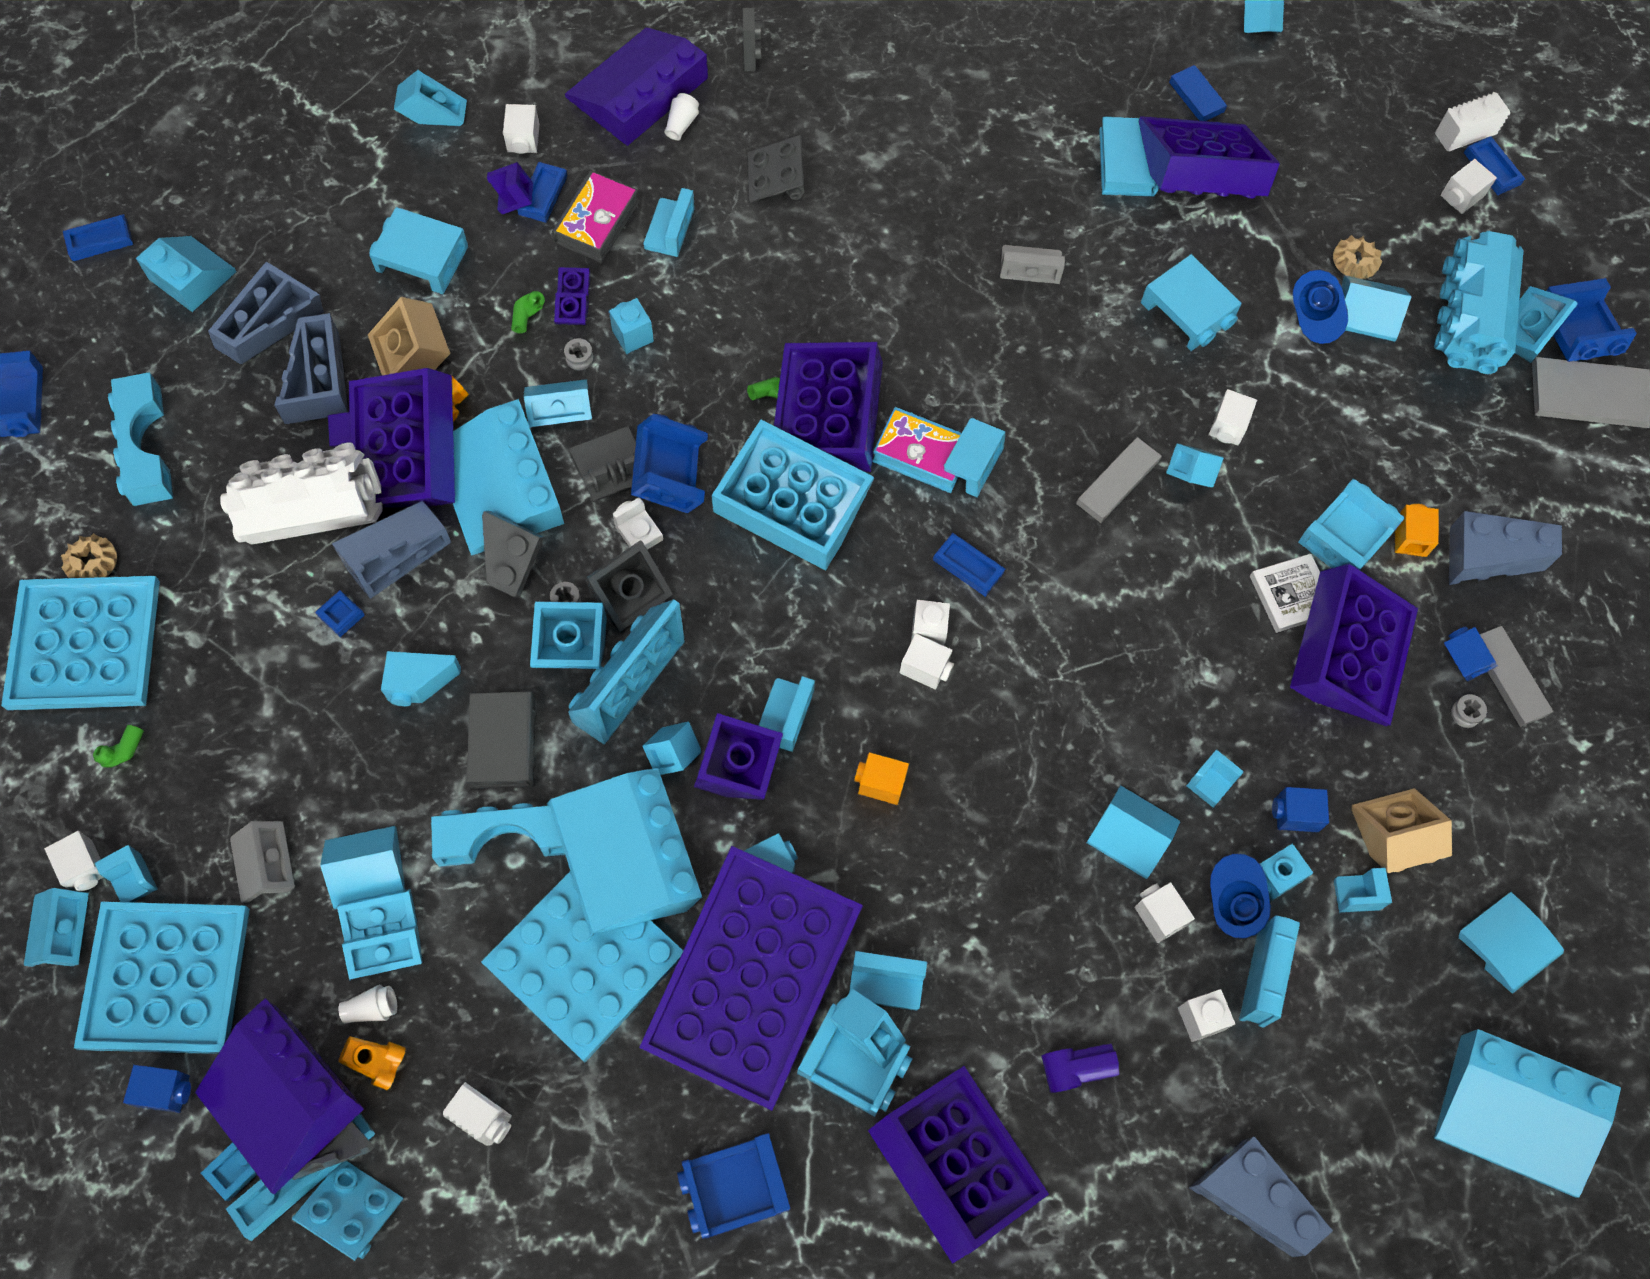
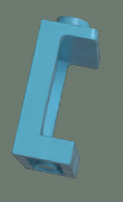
M396 207L391 217L385 220L379 239L371 245L370 258L376 272L383 273L385 268L389 267L429 280L432 291L444 294L468 248L463 228Z
M1192 254L1148 284L1141 300V304L1148 311L1157 305L1189 336L1190 340L1187 348L1190 351L1199 345L1204 347L1209 344L1221 329L1226 331L1232 327L1238 319L1236 315L1242 304Z
M1352 479L1325 512L1307 528L1298 543L1330 568L1350 564L1361 570L1405 518L1394 506L1385 503L1372 493L1368 486Z
M833 1003L804 1056L797 1074L875 1117L879 1108L886 1112L896 1093V1091L890 1089V1086L896 1075L901 1078L904 1077L913 1059L906 1055L911 1046L904 1043L886 1068H881L846 1038L830 1018L834 1014L836 1007Z

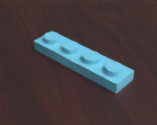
M361 1113L352 1120L368 1139L375 1135V1132ZM341 1163L295 1180L291 1178L275 1195L268 1190L260 1179L227 1207L226 1210L243 1236L252 1241Z

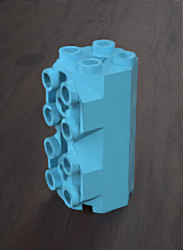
M1486 231L1480 233V237L1475 240H1471V236L1463 239L1459 238L1455 244L1453 256H1447L1444 261L1442 274H1445L1446 278L1442 284L1439 297L1447 300L1448 306H1442L1439 310L1437 324H1441V327L1436 336L1434 348L1441 350L1448 357L1447 363L1453 368H1466L1483 374H1492L1497 372L1498 367L1505 366L1515 353L1524 250L1521 246L1517 248L1516 239L1512 235Z

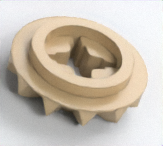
M1351 235L1347 240H1341L1333 252V261L1337 269L1344 275L1366 279L1373 276L1379 270L1382 263L1380 259L1381 250L1375 248V242H1366L1364 236L1355 239ZM1357 251L1361 253L1362 257L1358 264L1356 263L1355 255Z
M94 533L91 537L79 536V540L74 544H67V552L61 555L63 560L61 568L68 578L108 577L117 562V552L112 543L106 537L102 538ZM89 552H91L96 558L88 560L85 565L79 558L87 557Z

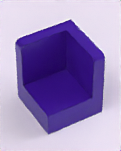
M518 162L487 173V180L498 193L497 210L501 214L532 204L533 182Z

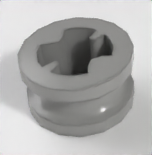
M577 338L570 340L566 344L564 355L570 368L584 370L591 366L593 353L588 341ZM581 351L583 357L576 358L575 352Z
M560 582L551 589V602H560L559 596L563 594L565 597V593L571 594V602H581L579 590L573 583Z
M1473 694L1462 696L1451 709L1453 720L1464 728L1476 726L1487 714L1485 702ZM1471 706L1475 712L1467 716L1463 710Z

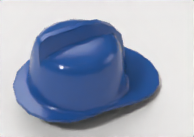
M1313 270L1302 275L1295 283L1293 289V302L1301 330L1313 342L1319 344L1331 343L1345 332L1348 324V309L1342 286L1338 279L1327 271Z
M1231 854L1223 857L1215 865L1210 881L1214 916L1217 925L1225 934L1234 938L1254 936L1265 928L1270 918L1271 904L1267 878L1263 867L1254 858L1245 854Z

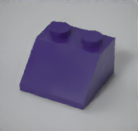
M717 713L694 787L725 797L764 800L783 733Z

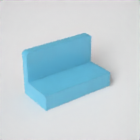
M681 188L677 201L665 198L659 199L644 241V249L678 257L695 209L693 190Z
M587 380L524 388V403L529 427L592 419Z
M974 418L969 419L944 464V471L966 480V493L978 497L1004 449L1005 431Z
M802 676L799 685L780 678L775 680L758 726L783 733L779 748L793 752L814 693L815 680Z
M51 888L35 895L24 966L33 967L42 963L63 966L79 964L89 893Z
M855 951L849 993L854 989L876 1005L917 1011L920 1008L927 962Z

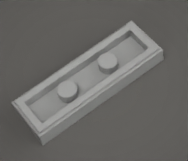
M1137 437L1078 498L1076 504L1102 523L1155 467L1162 456Z
M1500 626L1480 634L1498 667L1488 671V674L1519 726H1525L1553 713L1554 711L1504 628Z

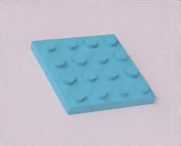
M156 576L20 580L1 706L6 710L146 706L160 585L159 579Z
M570 871L481 963L583 1062H586L678 964L683 950L651 920L590 934Z
M101 902L74 1048L92 1051L219 1054L231 1034L250 909L247 906Z

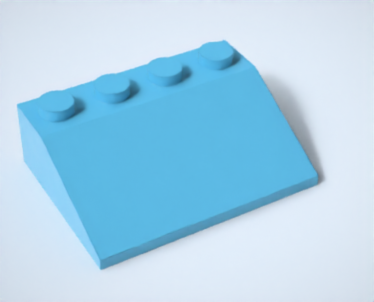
M519 399L487 409L453 431L455 503H453L471 556L484 551L482 521L484 511L498 514L535 533L564 524L559 503Z
M760 420L713 492V512L826 571L842 545L874 477Z
M674 599L651 607L644 616H638L631 626L629 636L625 641L620 640L613 647L610 653V660L604 667L600 666V669L594 671L587 689L583 693H577L569 704L570 710L568 713L571 722L604 745L685 642L680 603Z
M658 768L626 773L550 799L549 805L590 934L684 913L702 898Z
M1477 1029L1461 1035L1434 1139L1578 1198L1583 1191L1613 1124L1621 1087Z

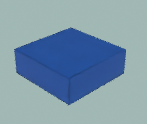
M341 590L315 612L317 617L339 637L344 635L365 616L363 611Z

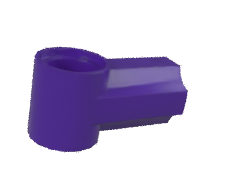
M1112 1044L1089 1047L1073 1051V1048L1062 1049L1041 1055L1050 1093L1078 1088L1082 1086V1083L1119 1075V1062Z

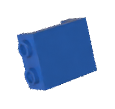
M1606 278L1551 286L1547 289V292L1575 300L1578 303L1553 335L1568 362L1590 360L1595 357L1608 355L1616 356L1625 353L1637 334L1634 328L1621 330L1605 303L1604 298L1611 288Z
M31 351L0 353V437H24L27 434L40 433L43 367Z
M652 414L637 426L631 495L684 513H689L704 503L705 491L696 488L699 446L708 440V433L698 430L693 425L681 424L670 420L667 416L661 414Z
M769 1133L755 1137L752 1141L706 1156L681 1161L684 1170L677 1172L682 1194L690 1193L694 1206L693 1209L687 1210L693 1233L701 1232L702 1239H707L791 1210Z

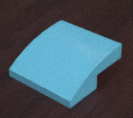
M411 889L347 902L337 906L344 937L342 947L349 980L422 964L419 931Z
M1512 892L1508 893L1473 920L1459 933V939L1486 962L1484 969L1512 994L1564 953L1563 947L1550 930Z

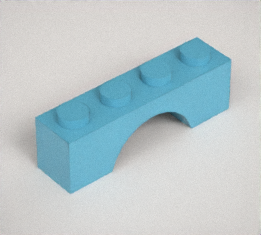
M150 372L111 379L112 393H108V400L115 416V420L111 421V429L115 439H117L118 448H114L113 453L116 464L120 467V476L116 477L119 493L122 496L125 495L133 506L173 499L169 468L159 455L149 454L141 450V440L146 429L155 420L164 416L160 386Z
M549 802L547 806L533 807L532 804L527 803L516 804L512 806V809L498 810L496 807L478 808L476 813L466 814L459 810H448L442 812L441 816L431 817L432 859L439 867L474 863L485 843L495 836L505 833H519L531 838L539 846L544 857L565 855Z

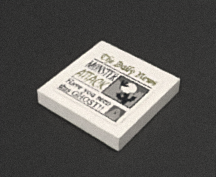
M1312 554L1253 571L1250 575L1276 633L1307 623L1320 574Z

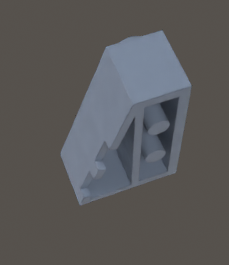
M265 262L208 330L214 348L239 364H243L295 331L298 318L323 313L320 295L270 263Z
M331 314L298 318L289 350L290 359L288 367L282 375L283 385L280 396L276 397L275 408L284 424L327 418L328 415L349 412L340 336Z
M421 501L332 543L347 571L371 599L451 543L446 528L427 505Z
M1464 511L1450 527L1449 585L1459 584L1461 581L1478 579V581L1486 580L1489 577L1506 574L1507 576L1545 571L1562 555V525Z
M1255 1137L1242 1140L1189 1187L1197 1194L1203 1195L1218 1205L1227 1214L1233 1215L1251 1227V1230L1291 1257L1306 1256L1333 1231Z

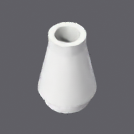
M679 93L677 98L672 99L667 127L664 131L669 138L680 140L683 133L699 114V103L695 98L685 93Z
M379 984L348 1001L340 1002L338 1007L339 1016L344 1024L351 1022L387 1021L391 1015L397 1013V999L391 986L383 987Z

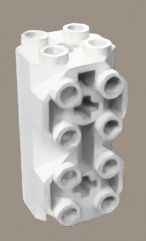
M344 443L338 445L333 450L322 451L320 448L309 450L303 453V461L299 463L293 462L288 454L277 456L271 461L259 463L258 460H251L240 465L241 472L235 474L229 480L226 486L227 493L221 494L220 497L223 511L229 515L236 541L239 543L247 542L251 545L375 523L383 509L382 502L376 503L375 494L381 493V484L373 462L369 458L362 459L364 454L361 451L355 450L353 443Z

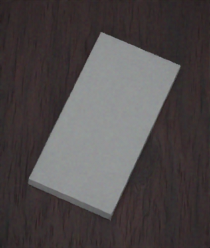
M1536 357L1533 360L1535 416L1650 428V369L1578 361L1568 362L1567 360Z

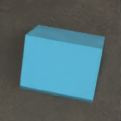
M1345 275L1342 289L1348 309L1346 331L1395 342L1400 332L1411 295L1404 288Z
M1530 286L1519 300L1515 353L1532 363L1578 303L1575 300Z
M1120 785L1086 843L1143 878L1148 879L1173 840L1180 821Z
M396 826L325 840L320 866L334 909H337L339 904L405 890Z

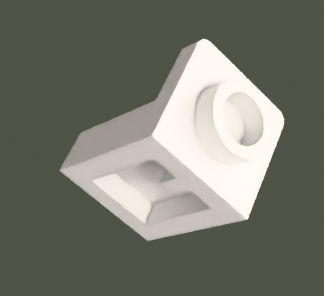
M641 498L622 503L613 513L615 527L629 547L641 540L648 550L663 541V534L645 511L644 502Z

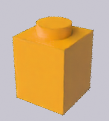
M1423 504L1406 505L1400 512L1405 519L1395 530V553L1427 557L1438 545L1439 509L1428 508Z
M869 752L866 763L859 762L854 781L860 783L858 794L898 805L909 763Z

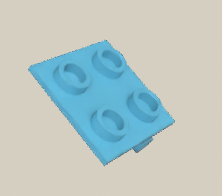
M344 1161L327 1175L292 1217V1220L355 1261L358 1257L363 1259L371 1248L370 1241L403 1201V1197L348 1161Z

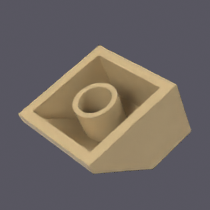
M400 297L368 334L382 375L423 368L436 370L450 355L432 303Z
M1415 788L1352 805L1353 815L1370 857L1382 868H1386L1387 873L1400 872L1406 868L1424 863H1433L1439 859L1452 856L1451 819Z

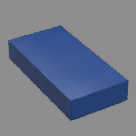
M1195 65L1171 76L1169 83L1199 121H1207L1225 112L1226 103Z
M1491 136L1467 146L1464 151L1470 162L1476 159L1497 177L1491 186L1497 195L1520 186L1525 180L1524 176Z
M538 162L531 177L533 182L532 204L517 209L518 215L547 223L567 179V170Z
M124 214L63 231L68 255L72 261L134 245L128 221Z
M954 533L949 536L933 557L934 562L985 597L1005 572L1004 567Z

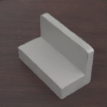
M1003 245L1000 278L1060 284L1065 266V256H1062V251Z
M251 821L231 836L230 842L242 903H249L262 893H288L295 888L283 821Z

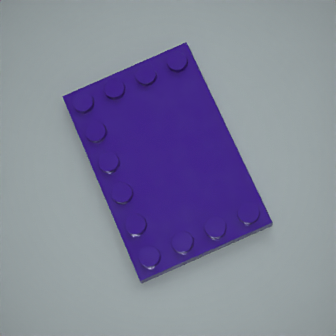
M731 846L639 1048L773 1111L863 905Z

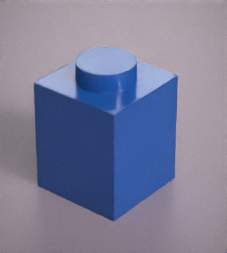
M1467 627L1460 628L1448 636L1450 640L1444 642L1467 682L1498 667L1476 627L1470 630Z
M1285 787L1274 798L1272 803L1273 818L1277 819L1278 830L1321 831L1329 824L1327 790Z
M133 1065L123 1103L138 1108L180 1113L182 1104H186L190 1096V1075L177 1070Z

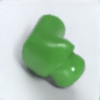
M532 291L515 302L511 325L512 331L516 333H525L527 331L528 318L539 312L545 303V297L541 292Z
M773 377L749 385L747 387L748 396L751 400L766 396L777 399L780 378Z
M127 725L120 743L111 747L100 745L95 749L93 753L95 762L100 763L102 767L112 768L130 760L134 756L144 730L136 726Z

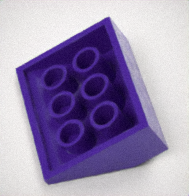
M646 27L567 91L565 98L628 146L670 111L673 98H677L679 93L689 95L708 79L707 54L686 38Z
M1140 116L1138 122L1149 173L1160 190L1167 193H1174L1176 190L1188 191L1196 195H1200L1203 192L1215 193L1219 196L1240 194L1247 198L1269 195L1280 163L1245 124Z
M877 342L785 343L774 426L864 472H871L883 365Z
M423 368L349 381L350 443L354 444L355 450L361 451L364 454L362 459L369 458L374 464L381 484V493L375 494L376 503L382 502V508L410 507L421 501L427 506L455 503L452 375L430 368Z
M1350 564L1320 571L1290 688L1318 704L1383 726H1391L1418 608Z
M266 998L235 1025L195 1092L268 1190L274 1195L364 1110L362 1105L287 1015Z
M965 1066L889 1113L868 1130L952 1264L976 1250L1049 1195Z

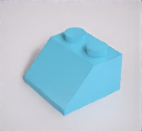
M192 236L158 238L136 258L151 282L191 312L198 308L237 272L234 267Z
M535 602L530 667L600 669L605 650L607 622L603 603Z

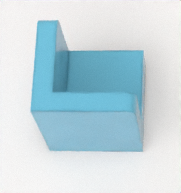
M1245 0L1244 32H1282L1284 0Z
M1177 443L1166 473L1190 483L1213 487L1224 458L1202 449Z
M689 722L662 727L642 746L652 769L658 768L660 775L683 771L701 753L700 745Z
M1215 750L1186 786L1214 808L1242 775L1243 771L1218 750Z
M129 845L95 862L99 874L112 883L120 902H135L158 889L141 853Z
M1372 868L1364 875L1339 876L1334 879L1339 912L1381 910L1392 903L1386 868Z

